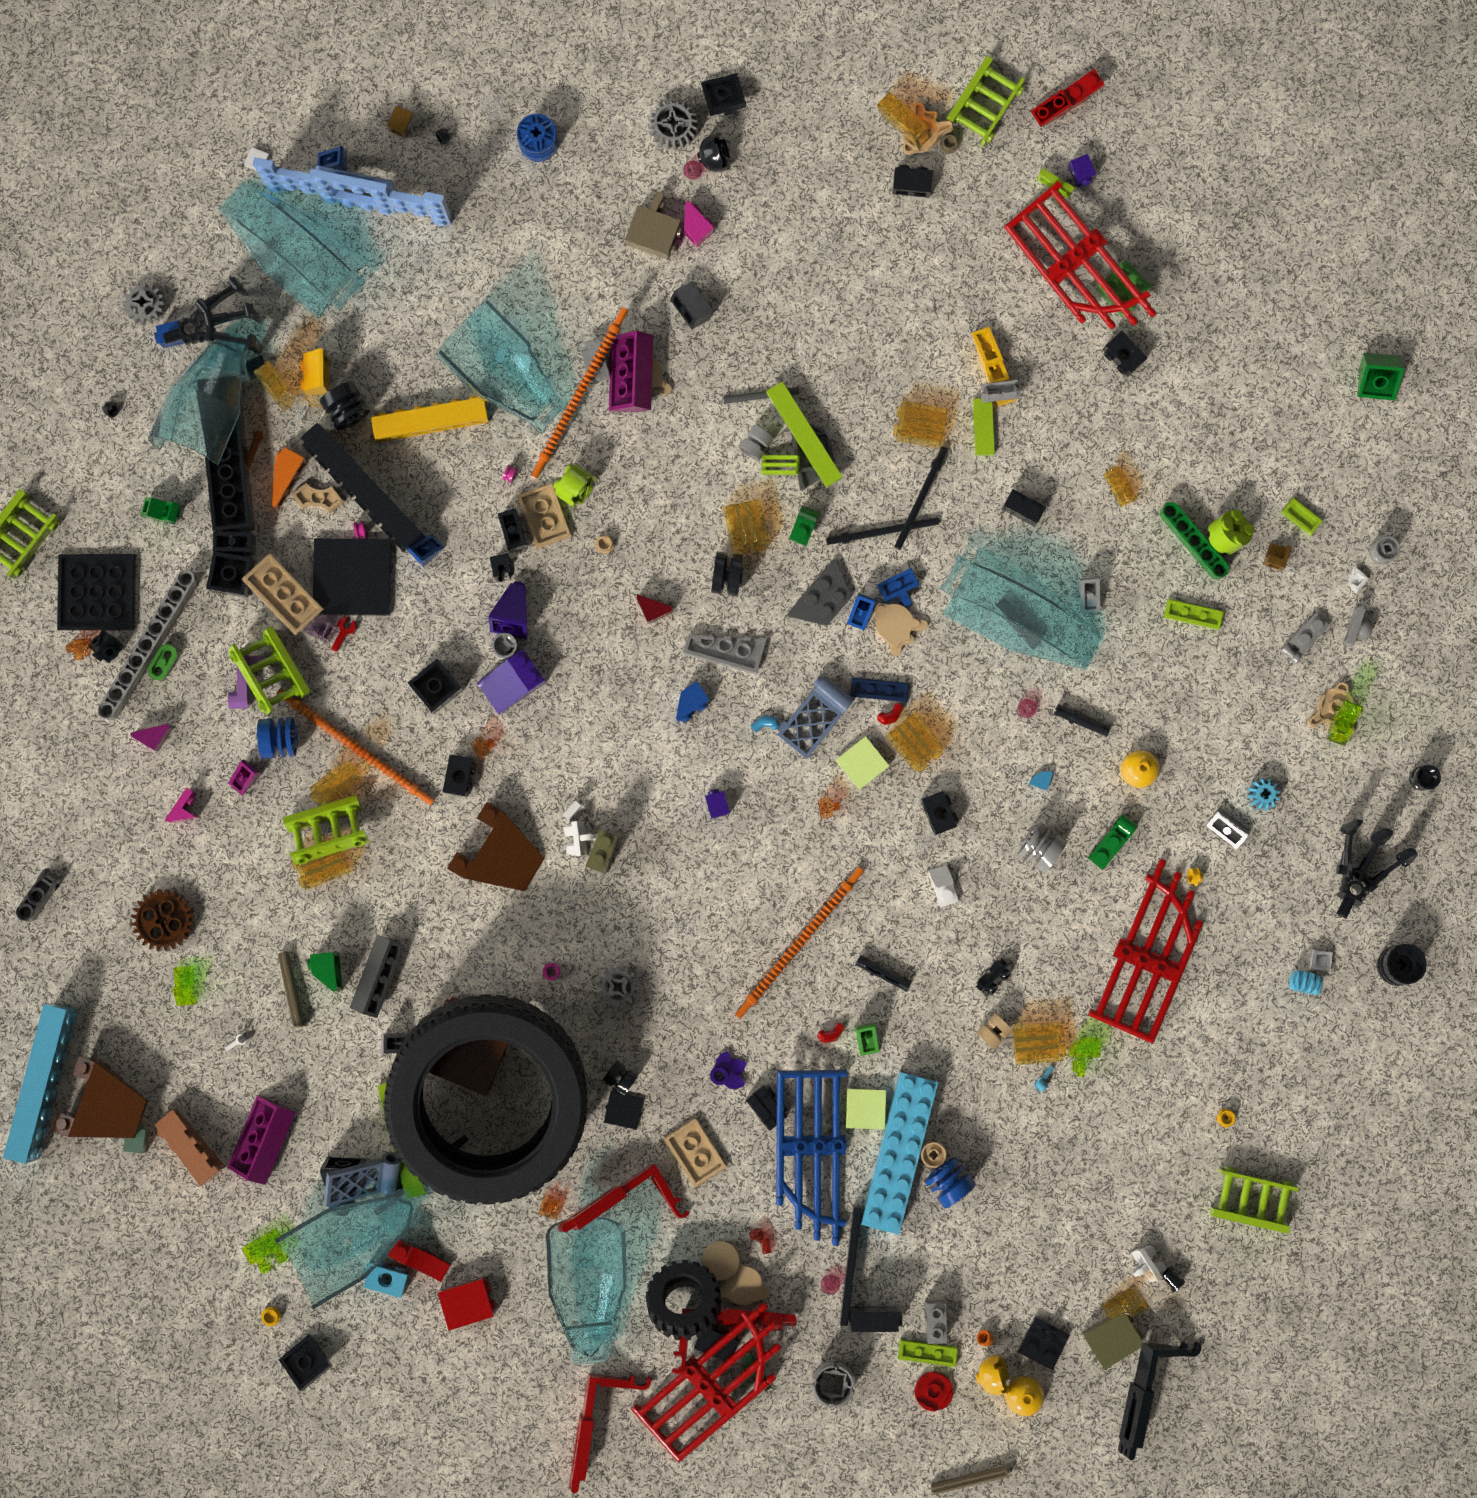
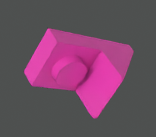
M186 788L165 821L174 823L198 818L186 809L195 802L196 798L194 796L196 792Z

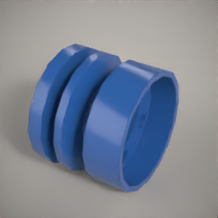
M539 113L530 114L521 120L516 132L522 154L534 162H544L552 158L558 147V137L552 120Z
M287 717L286 721L284 718H279L277 726H275L273 718L258 720L257 743L261 759L276 758L277 749H279L281 757H286L287 751L289 757L296 756L298 731L293 717Z
M956 1157L945 1161L940 1167L933 1169L924 1180L927 1186L933 1184L930 1188L932 1192L939 1189L942 1190L936 1198L944 1209L961 1200L976 1186V1183L968 1173L959 1176L964 1167L962 1165L955 1167L959 1163Z

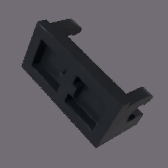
M509 553L489 557L493 578L497 583L502 582L501 572L505 573L506 571L509 578L512 577V559Z

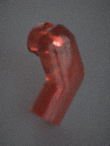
M760 1228L752 1229L750 1231V1238L761 1243L762 1254L772 1253L769 1234Z

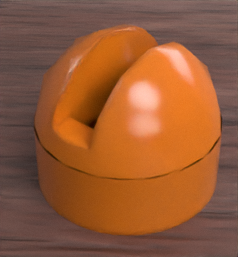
M981 1330L977 1334V1342L985 1347L990 1346L994 1342V1336L990 1331Z

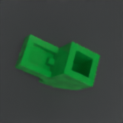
M146 497L140 516L175 525L180 514V504Z
M802 505L789 540L807 547L820 512Z

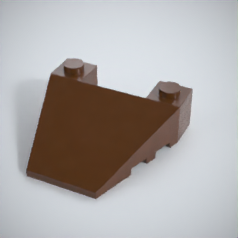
M486 802L477 819L492 827L491 833L474 861L456 852L447 869L464 879L526 891L545 858L505 812Z
M78 1056L72 1075L87 1080V1085L77 1113L58 1112L52 1131L67 1137L135 1138L148 1100L134 1087L128 1085L123 1080L124 1078L116 1074L107 1063L92 1057Z

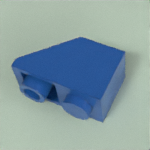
M697 681L681 691L676 715L678 723L681 721L686 723L693 718L691 714L697 710L700 713L709 707L707 703L710 700Z

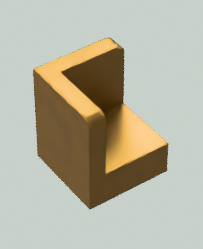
M395 106L387 123L389 132L407 138L409 134L407 127L413 113Z
M1272 543L1269 544L1263 565L1283 570L1286 567L1292 546L1282 547Z

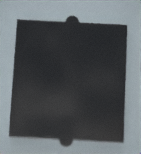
M610 1091L608 1105L605 1106L604 1123L637 1130L639 1117L642 1116L641 1108L644 1098L627 1094L622 1096L618 1092Z

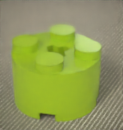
M570 463L566 467L563 477L561 479L558 478L553 485V488L556 489L555 495L571 507L577 508L576 504L579 503L581 505L593 490L591 484L592 482L596 483L597 478L580 465Z
M1238 509L1225 512L1208 526V531L1210 530L1208 538L1211 545L1218 552H1225L1228 555L1247 545L1252 539V534L1255 532L1254 526L1249 523L1247 518Z

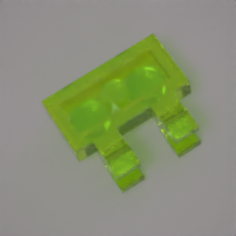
M277 1228L272 1229L241 1248L249 1264L253 1265L256 1263L262 1275L272 1270L269 1263L265 1260V1257L271 1253L274 1254L279 1264L288 1260L287 1255L281 1248L286 1244Z

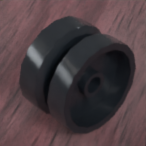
M717 551L711 593L722 594L724 583H728L727 594L738 597L744 569L742 567L743 555L733 554L730 565H727V553Z

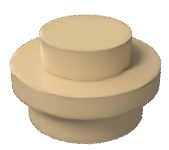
M608 535L599 536L595 541L596 550L601 554L610 553L614 548L613 539Z

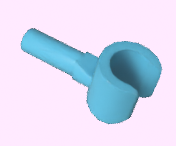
M1051 1065L1045 1074L1034 1083L1039 1092L1048 1087L1045 1080L1054 1069Z

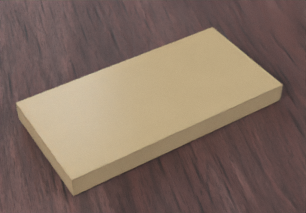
M271 553L242 578L244 583L295 636L324 610Z

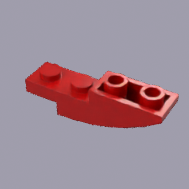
M1093 69L1030 112L1039 126L1043 127L1087 101L1091 95L1103 88L1105 84L1096 70Z

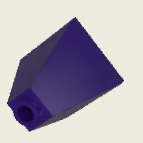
M521 582L510 583L488 617L491 633H508L515 638L527 640L525 584Z

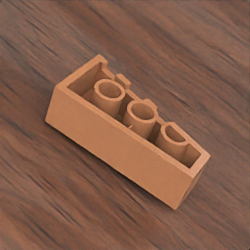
M177 1108L172 1109L155 1124L158 1135L167 1141L169 1148L176 1153L199 1186L210 1182L226 1168Z

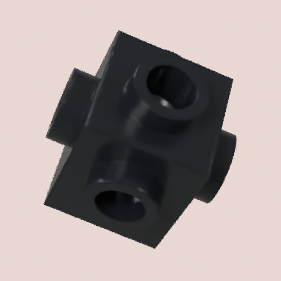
M103 629L98 636L93 638L89 648L94 652L92 655L100 662L104 659L110 663L118 656L119 651L124 645Z

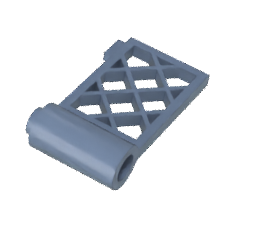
M821 676L818 677L813 684L815 688L791 719L787 723L783 721L777 729L779 731L778 736L806 759H808L855 700L827 676L823 678ZM813 696L820 700L821 709L810 710L809 701ZM823 703L829 708L823 709ZM807 705V710L802 711L804 707ZM832 710L837 716L833 721L825 722L823 711ZM821 711L822 722L811 723L810 712ZM808 712L809 724L798 725L797 716L800 713ZM823 724V734L813 737L812 725ZM825 724H830L825 730ZM809 726L810 737L799 738L798 727ZM796 727L797 739L789 740L783 735L788 728ZM811 739V749L806 754L800 749V740ZM813 739H818L813 745ZM792 741H797L798 746H796Z
M387 1152L382 1155V1159L328 1172L326 1176L324 1205L332 1208L340 1206V1203L377 1193L384 1195L396 1193L401 1160L397 1153ZM377 1167V1169L371 1175L368 1174V1172L372 1168ZM360 1172L353 1180L350 1178L354 1173ZM364 1176L367 1177V1179L361 1185L358 1184V1182ZM341 1177L335 1185L332 1183L333 1178ZM346 1181L350 1182L343 1190L340 1188ZM372 1181L375 1182V1187L366 1189ZM354 1186L358 1187L353 1193H348ZM336 1191L340 1192L336 1197L331 1198Z

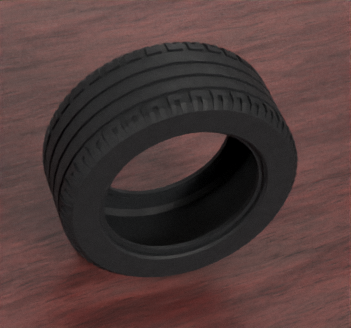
M485 994L475 997L474 995L463 997L461 1000L446 1003L445 1006H440L432 1011L431 1014L425 1016L411 1030L399 1048L387 1079L384 1095V1114L387 1132L390 1134L389 1138L393 1148L397 1150L396 1153L402 1163L407 1165L406 1168L413 1176H417L421 1183L426 1187L430 1186L433 1188L434 1192L442 1196L445 1194L450 1199L459 1202L462 1200L469 1204L482 1203L483 1205L495 1204V1202H500V1204L510 1202L512 1199H520L529 1195L530 1192L539 1190L546 1182L549 1183L558 1175L559 1171H562L576 1151L587 1117V1082L584 1066L570 1036L566 1034V1031L559 1023L554 1021V1018L541 1011L540 1008L527 1004L523 1000L512 999L503 995L491 996V994ZM490 1039L503 1041L525 1051L543 1070L552 1094L548 1116L535 1136L517 1149L498 1155H477L462 1151L443 1139L430 1122L423 1099L424 1080L436 1061L456 1046L475 1040Z

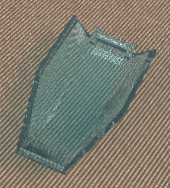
M242 181L218 208L260 269L316 318H321L329 302L341 311L342 305L360 285L363 286L365 284V281L356 272L369 263L312 214L245 181ZM351 278L354 279L341 296L335 300L334 297Z
M979 548L972 561L957 555L955 559L957 561L946 582L940 586L942 591L953 596L943 613L945 617L1009 651L1087 670L1104 636L1050 587ZM965 565L968 569L959 586L954 590L951 587L962 566Z

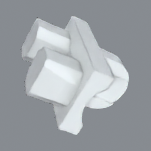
M573 821L572 824L564 826L565 835L573 836L574 843L567 844L566 846L567 854L588 856L587 841L596 840V834H586L585 821Z
M1146 1246L1131 1252L1139 1264L1132 1271L1134 1277L1145 1274L1149 1282H1158L1163 1279L1161 1275L1167 1268L1161 1261L1152 1262L1151 1258L1156 1255L1153 1246Z

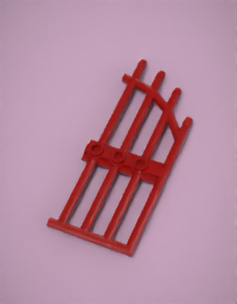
M1059 181L1055 182L1004 226L1005 230L1080 323L1084 324L1087 321L1085 316L1081 314V311L1095 313L1112 330L1116 327V324L1107 313L1122 312L1129 319L1128 321L1135 326L1138 320L1132 315L1133 313L1129 308L1139 303L1147 310L1149 316L1153 318L1157 315L1156 310L1147 301V298L1151 296L1146 290L1141 293L1105 249L1104 246L1108 243L1097 228L1091 231L1059 192V189L1062 187ZM1052 195L1086 236L1078 244L1075 243L1044 204ZM1036 208L1040 210L1069 246L1070 250L1065 255L1061 256L1030 218L1029 214ZM1022 220L1056 261L1048 269H1046L1014 229ZM1099 252L1134 298L1123 302L1089 258ZM1083 264L1115 305L1101 306L1074 271ZM1069 277L1089 304L1073 302L1059 284Z
M1160 859L1153 876L1149 873L1145 876L1144 880L1149 882V886L1126 940L1120 938L1116 945L1113 956L1118 959L1096 1011L1090 1008L1088 1016L1152 1044L1155 1042L1196 944L1200 930L1203 927V921L1198 920L1195 923V928L1192 930L1188 916V910L1195 892L1189 890L1183 904L1175 894L1182 874L1176 872L1169 887L1159 880L1166 865V861ZM1157 887L1166 895L1146 943L1142 948L1133 944V941ZM1172 901L1179 914L1160 956L1151 952V948ZM1183 924L1188 943L1178 964L1168 958ZM1127 962L1134 965L1135 969L1114 1018H1111L1103 1013L1122 967ZM1146 970L1153 973V976L1133 1024L1130 1026L1121 1022L1141 972ZM1162 977L1171 981L1152 1029L1148 1034L1139 1030V1027L1159 979Z
M767 1303L760 1304L750 1314L746 1309L743 1310L740 1314L743 1320L698 1359L694 1355L688 1358L685 1371L682 1374H679L641 1408L637 1404L631 1407L633 1413L678 1463L776 1380L777 1377L774 1373L769 1375L766 1380H763L766 1362L775 1353L779 1352L782 1347L777 1343L765 1352L763 1338L776 1328L777 1323L772 1321L767 1324V1327L759 1331L754 1322L761 1313L766 1311L768 1308ZM748 1326L754 1337L710 1374L703 1367V1364ZM756 1345L758 1359L725 1388H722L716 1379ZM757 1371L754 1389L736 1403L729 1394ZM685 1379H688L695 1387L653 1423L646 1413ZM701 1393L708 1402L666 1437L659 1428ZM714 1408L721 1417L679 1452L672 1443Z

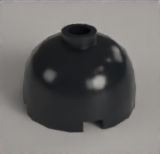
M721 133L707 136L701 142L699 152L697 153L699 163H703L704 167L712 172H723L731 167V164L727 165L726 157L730 158L725 139H720L719 137L722 135Z

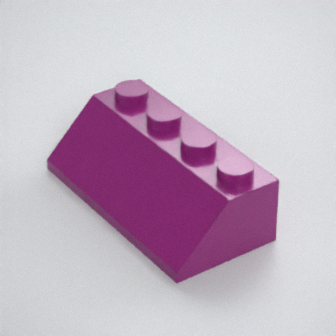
M641 331L615 335L616 339L613 338L612 340L614 343H611L609 411L637 413L651 410L654 335Z
M257 1095L227 1168L247 1181L266 1185L296 1112L287 1106Z

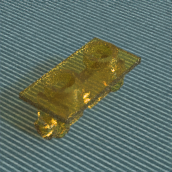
M1120 466L1114 467L1103 474L1120 507L1138 499Z

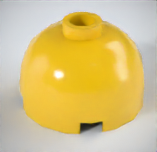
M1136 750L1129 753L1121 764L1123 780L1135 788H1145L1152 785L1160 773V765L1157 758L1145 750Z
M1001 1354L992 1355L984 1359L979 1366V1372L976 1373L977 1383L981 1384L983 1389L992 1395L1009 1393V1385H1006L1009 1373L1005 1359L1000 1358Z
M1019 1376L1009 1382V1393L1005 1394V1399L1008 1407L1014 1413L1029 1417L1036 1414L1042 1408L1044 1391L1036 1379L1029 1376Z

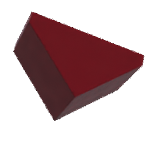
M637 594V602L648 624L666 617L674 611V608Z

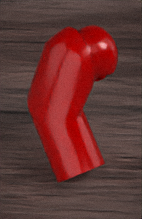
M895 703L891 712L885 714L881 712L878 714V722L883 725L895 723L904 707Z
M837 1022L832 1031L820 1030L817 1038L822 1043L835 1042L846 1027Z

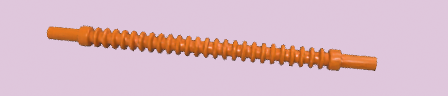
M622 307L614 323H611L608 327L609 332H606L607 336L603 337V342H600L602 345L601 347L598 346L599 351H595L596 356H593L594 360L590 361L591 365L587 366L589 369L588 371L585 370L586 375H582L583 380H580L581 384L577 385L578 389L574 390L576 393L572 394L573 399H569L570 404L566 405L565 413L561 414L560 422L556 423L557 428L553 429L554 433H551L552 437L548 438L547 446L543 447V452H540L538 456L540 459L531 476L538 478L546 462L550 461V454H553L552 450L556 449L555 445L559 444L557 441L561 440V435H564L563 430H566V425H569L568 421L572 420L573 412L577 411L576 406H580L579 401H582L581 397L585 396L586 388L590 387L589 382H593L592 377H595L594 373L598 372L597 368L601 367L599 364L600 362L603 363L602 358H606L605 353H608L607 349L611 348L610 344L614 343L612 340L613 338L616 339V334H619L620 326L629 310Z

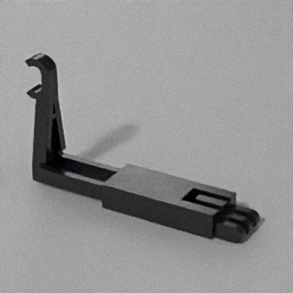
M1184 1341L1181 1342L1180 1346L1142 1342L1135 1380L1130 1382L1119 1434L1118 1451L1129 1460H1134L1137 1448H1143L1155 1393L1152 1390L1158 1357H1196L1201 1352L1200 1343L1195 1342L1193 1349L1187 1350L1189 1346Z

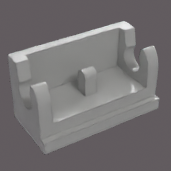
M599 338L581 344L580 350L587 371L589 369L587 366L591 365L590 361H593V356H596L595 351H599L598 346L601 347ZM602 358L603 363L600 362L599 365L601 367L597 368L598 372L594 373L595 377H592L593 382H590V384L610 379L605 358Z

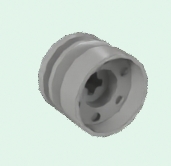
M1040 822L1027 834L1021 843L1017 855L1022 858L1026 852H1029L1025 861L1029 862L1033 857H1036L1037 860L1034 867L1045 874L1060 856L1068 841L1059 834L1049 839L1048 836L1051 829L1047 828L1042 834L1041 831L1045 825Z

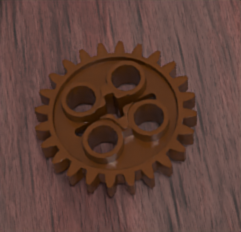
M157 889V895L150 891V897L143 895L144 902L137 901L140 907L133 908L137 912V915H131L132 918L136 919V922L131 923V925L137 927L133 933L140 934L137 940L144 939L143 946L150 943V950H153L155 946L157 951H161L162 947L165 951H169V946L172 949H177L176 943L183 945L182 938L189 939L186 933H193L189 928V925H195L194 922L190 921L195 915L189 914L193 907L186 906L189 900L182 901L184 895L176 897L177 891H173L171 895L169 889H165L164 894L161 889ZM168 902L172 904V910L169 913L164 909L165 904ZM149 910H152L154 912V918L152 920H149L147 918V912ZM162 917H166L167 919L164 921V923L159 922V920H161ZM174 920H177L180 924L179 929L176 931L172 928ZM157 927L162 932L159 938L154 936V930ZM166 928H167L168 931L170 932V936L167 935V930H166Z

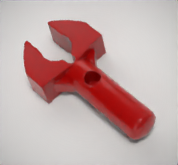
M348 617L340 619L336 624L340 632L331 647L335 652H338L346 635H354L357 630L354 620L351 626L345 630L344 625Z

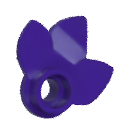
M728 1052L720 1054L716 1059V1067L711 1070V1081L716 1085L724 1084L729 1089L743 1087L745 1082L739 1075L745 1069L746 1062L741 1059L731 1060ZM717 1072L724 1074L722 1079L716 1077Z

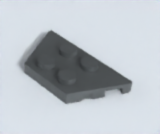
M810 424L834 462L830 431ZM791 433L794 455L800 456L798 482L800 491H803L820 478Z
M832 560L786 616L823 626L829 625L852 597L836 560Z

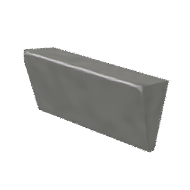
M1221 808L1217 810L1206 825L1236 849L1250 833V830Z

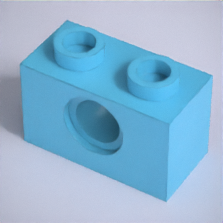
M376 1260V1263L372 1262L368 1269L364 1288L402 1298L410 1272H406V1268L401 1266L389 1267L387 1266L388 1263ZM383 1274H390L392 1276V1282H385L383 1280Z

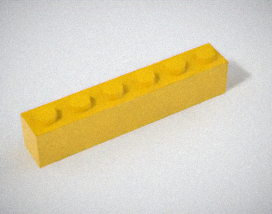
M473 395L467 400L457 398L445 404L443 402H435L429 407L419 405L407 411L405 409H397L391 414L380 412L371 417L375 441L380 443L489 423L484 397Z

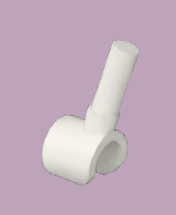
M244 1030L236 1036L234 1042L225 1047V1050L229 1051L239 1044L244 1045L252 1037L249 1039L244 1038L243 1034L247 1032V1030Z

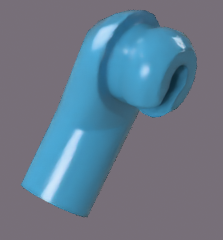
M763 715L750 726L757 733L764 726L776 730L779 728L780 723L775 716Z

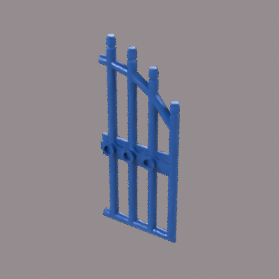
M847 1070L777 1071L776 1203L778 1206H782L784 1203L783 1195L785 1194L794 1205L796 1230L802 1229V1213L813 1220L814 1241H820L821 1223L832 1225L833 1246H839L840 1226L846 1227V1219L840 1218V1155H845L847 1149L846 1135H840L841 1077H847ZM785 1078H796L795 1136H784ZM803 1078H814V1135L803 1136ZM822 1078H833L832 1135H822ZM814 1155L813 1210L803 1204V1156ZM821 1155H832V1217L821 1215ZM784 1156H795V1194L784 1181Z

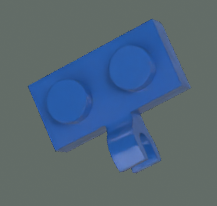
M910 568L877 584V588L885 603L899 596L902 605L907 608L912 604L907 592L918 587L920 584Z

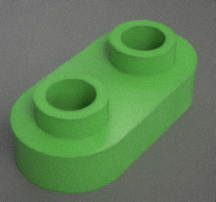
M165 644L158 649L148 667V674L152 679L161 681L168 676L178 658V651L174 646ZM168 651L172 653L170 658H166V652ZM161 668L162 673L157 675L156 670Z

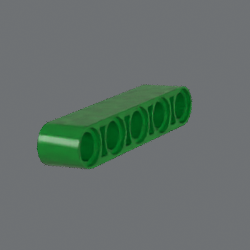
M1166 503L1160 509L1161 519L1212 579L1220 580L1225 577L1229 572V566L1176 503ZM1171 508L1174 511V515L1168 516L1165 509ZM1178 522L1185 524V531L1178 528ZM1190 537L1197 538L1198 545L1191 544ZM1203 551H1206L1210 554V560H1205L1203 558ZM1215 566L1222 568V575L1215 572Z

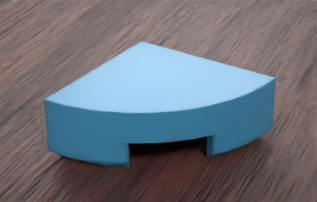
M1044 771L1036 774L1030 780L1029 785L1047 791L1054 772Z

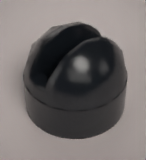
M446 128L435 131L436 138L441 145L446 144L451 139V133H448L449 130Z
M107 401L102 410L105 415L113 418L118 415L120 407L115 402Z

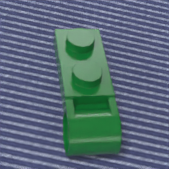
M1123 813L1118 818V822L1114 823L1110 831L1091 852L1088 859L1103 870L1139 825Z

